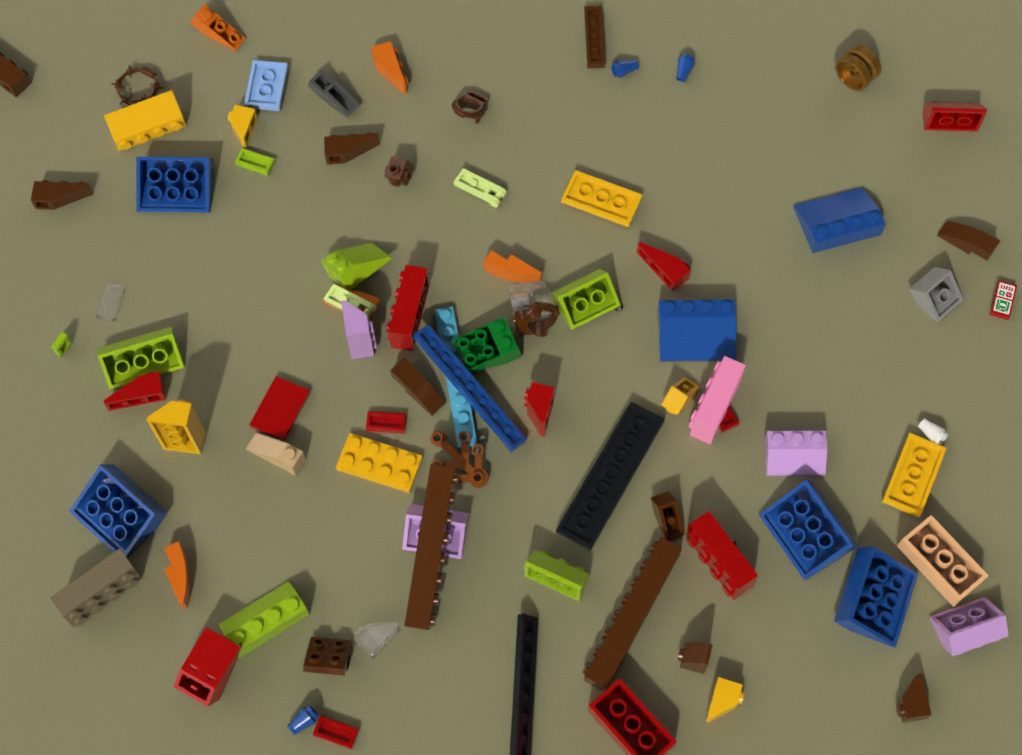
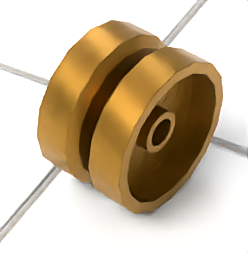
M863 45L853 46L835 64V70L839 79L844 85L854 91L865 89L871 81L880 75L882 70L881 63L875 53Z

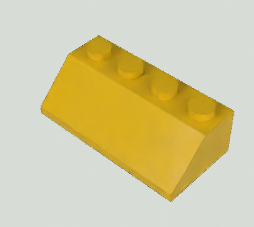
M172 90L103 115L118 151L127 150L132 146L186 127Z
M170 401L147 417V422L163 450L194 454L202 453L206 432L192 403L189 401Z

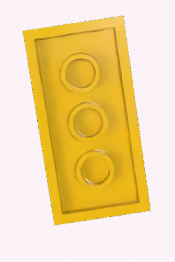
M575 170L561 198V203L629 227L643 194Z
M349 433L336 465V470L410 493L423 456Z
M909 433L882 503L920 518L947 448Z

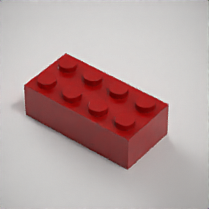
M405 265L404 271L400 272L399 282L401 284L400 288L397 287L395 291V299L397 300L395 304H392L390 312L392 319L387 322L386 332H388L391 348L413 352L416 343L413 335L419 331L430 284L428 268Z
M708 511L691 522L686 534V541L691 548H695L699 553L700 561L703 564H707L711 569L712 577L716 581L719 580L723 585L724 593L735 600L753 588L758 574L711 512Z
M620 678L588 705V712L626 755H666L676 746L677 741Z

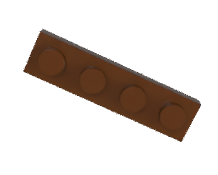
M584 6L587 68H605L602 6Z

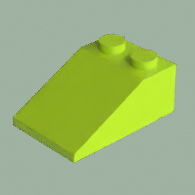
M368 243L335 250L327 255L321 263L329 278L343 289L350 291L389 262L391 257L374 244Z

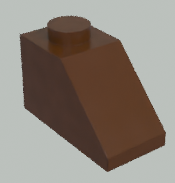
M667 491L650 497L654 515L664 538L671 540L685 535L677 500L672 494Z
M686 643L684 649L680 648L678 660L681 661L680 668L704 674L709 663L713 644Z
M917 674L913 678L896 705L897 714L901 717L902 722L925 720L932 715L922 674Z

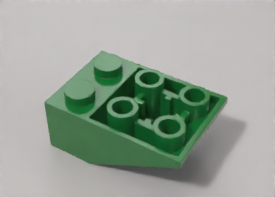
M505 317L453 339L461 362L469 372L504 365L522 357Z

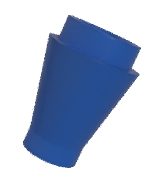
M682 54L678 58L676 80L686 82L688 75L695 65L694 57Z
M636 59L617 60L611 65L614 77L619 78L639 69Z
M311 705L303 706L287 726L296 735L298 732L317 723L316 720L319 718V715Z

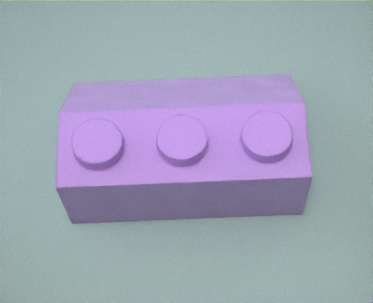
M341 301L351 358L358 359L374 356L373 349H377L372 321H368L367 314L349 302Z
M826 431L766 432L764 437L766 476L826 475Z
M410 504L407 510L402 550L414 552L417 550L424 507L422 505ZM450 510L453 513L451 525L447 524L446 533H449L448 545H444L443 553H446V557L461 559L469 513Z
M986 597L930 616V621L942 646L952 656L961 655L966 651L980 648L983 645L1009 636L1006 615Z

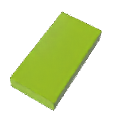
M242 148L235 160V165L269 176L276 161L275 158Z

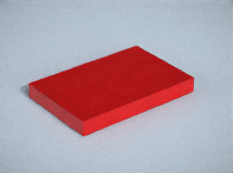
M275 376L249 426L285 442L311 393L310 390Z

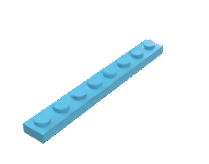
M453 307L434 309L439 337L461 361L453 343V339L458 337ZM446 377L458 450H461V441L458 438L461 431L470 433V449L477 444L471 405ZM464 434L462 436V440H466L468 438L467 434Z

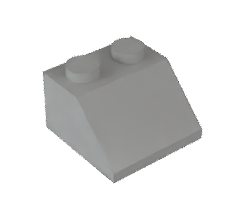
M934 267L910 288L916 304L936 322H939L964 300L949 269Z

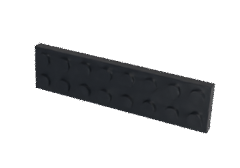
M633 402L629 403L557 527L556 533L590 551L592 550L664 424L665 419Z

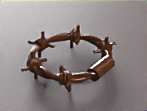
M128 65L129 68L126 69V72L118 80L116 79L115 83H111V85H115L114 87L122 100L120 105L123 102L130 105L129 103L135 104L154 97L158 90L164 89V87H160L156 72L146 67L131 68L130 65ZM135 72H141L155 80L154 84H150V86H153L152 94L148 97L143 94L144 97L142 96L141 100L132 101L130 100L132 95L128 98L120 92L121 88H125V86H122L124 77L129 75L132 78L131 75Z

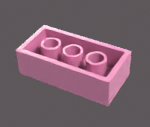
M724 356L722 362H717L714 374L706 385V391L700 397L697 410L695 409L691 416L689 428H691L690 436L710 445L712 444L719 425L742 380L746 365Z

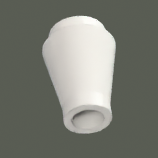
M926 418L918 425V428L923 431L931 442L941 445L948 437L946 429L928 421Z

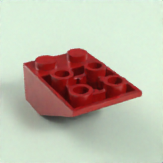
M205 627L182 665L173 687L207 707L219 701L241 645L209 627Z

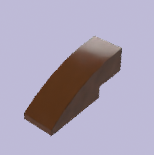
M947 221L937 235L965 253L970 254L973 252L988 261L1000 243V240L983 231L951 221Z
M405 358L390 370L391 376L405 388V392L431 416L446 404L432 385Z

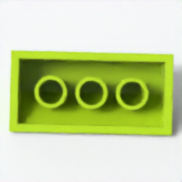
M172 326L98 348L97 356L110 390L125 386L147 372H160L162 375L184 368Z
M288 581L218 625L226 638L241 645L237 656L241 658L309 616V613L299 595Z

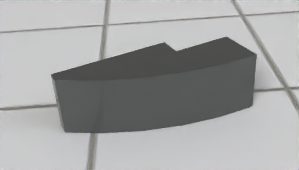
M323 70L318 72L308 83V87L321 99L346 117H349L360 106L336 80L333 81Z

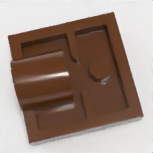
M311 637L303 664V672L345 676V672L349 668L351 640Z

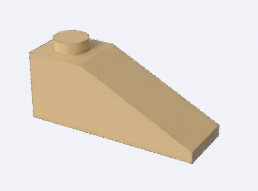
M255 433L246 447L247 451L295 476L306 461L303 451L286 442L259 433Z

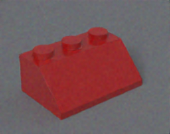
M926 102L923 110L924 130L978 132L987 109L982 104L972 102Z

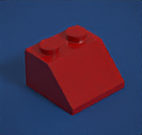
M532 382L531 387L526 388L524 407H527V415L538 433L544 437L554 404L555 387Z

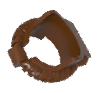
M469 90L468 94H462L452 102V109L458 116L475 119V123L478 124L485 111H487L489 98ZM464 108H471V109H474L475 111H467V112H466V111H464V110H462V109H464Z
M536 302L529 305L528 309L523 310L522 314H520V311L514 312L513 321L517 323L516 329L520 331L521 335L545 337L548 329L556 322L560 311L558 306H554L551 303ZM542 311L552 313L546 320H534L541 318Z

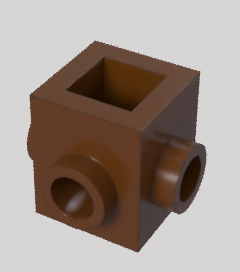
M391 156L389 164L385 168L384 177L393 186H407L412 178L414 166L406 159Z

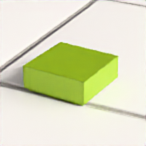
M61 332L51 345V348L56 355L62 357L71 346L72 341L66 333Z

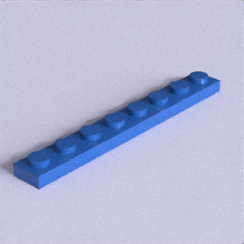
M429 324L414 333V340L511 453L527 441L522 432Z

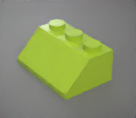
M598 269L551 293L560 314L571 330L621 306L608 272L602 269Z
M534 550L524 564L525 577L577 601H580L590 578V574L584 568L570 566L566 560L561 558L557 560L544 550H540V552Z

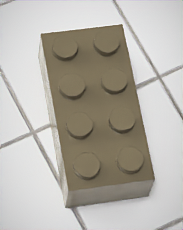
M118 549L54 594L50 599L62 616L75 627L86 622L87 618L93 613L100 612L105 607L104 605L110 601L117 600L125 590L135 587L142 578L121 549Z

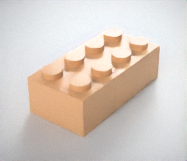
M932 515L907 534L897 545L904 555L953 607L981 585L989 576Z

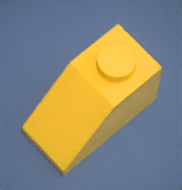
M234 105L233 110L229 112L228 121H230L231 128L242 147L247 148L258 119L255 109Z
M683 377L670 388L661 405L669 413L679 415L698 392L700 386Z
M718 677L706 722H711L734 710L738 703L742 704L745 693L741 691L743 684Z

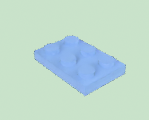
M253 60L244 106L259 110L280 111L288 63Z

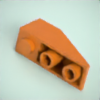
M205 4L190 21V24L202 34L233 51H236L246 39Z
M391 41L371 46L376 70L402 93L406 94V86H409L406 75L403 76L402 74L404 72L402 62L397 60L399 58L397 48H393Z

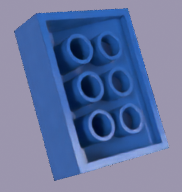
M136 156L137 212L210 213L213 186V158Z
M862 187L793 206L812 253L882 235L886 225L880 209Z
M735 299L659 300L657 317L660 362L722 361L724 356L736 361Z
M101 464L69 510L75 518L113 553L121 549L127 558L158 528L167 515V512L114 464Z
M810 480L803 481L759 514L804 580L817 574L858 547V544Z
M874 546L858 548L834 622L849 631L888 646L896 647L918 573Z

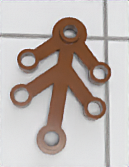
M442 431L433 432L430 438L432 444L442 447L455 461L442 462L439 459H435L432 464L440 462L442 466L464 469L468 474L459 475L458 483L470 482L476 488L484 487L489 480L488 473L483 470L484 447L480 444H475L472 447V453L475 455L474 468L469 463L470 433L461 431L458 435L461 441L460 455L447 442V435ZM464 434L468 435L466 440H462ZM437 435L441 436L440 441H435ZM481 447V452L476 454V448ZM478 474L481 475L480 481L475 480V477Z

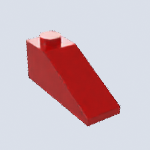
M642 242L637 244L636 253L671 291H674L689 280L690 267L686 262H682L679 257Z
M152 371L138 376L104 400V405L108 411L166 400L163 378L160 372Z

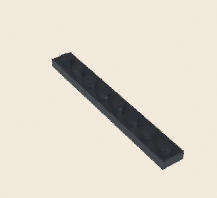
M524 613L518 614L510 755H531L538 618Z

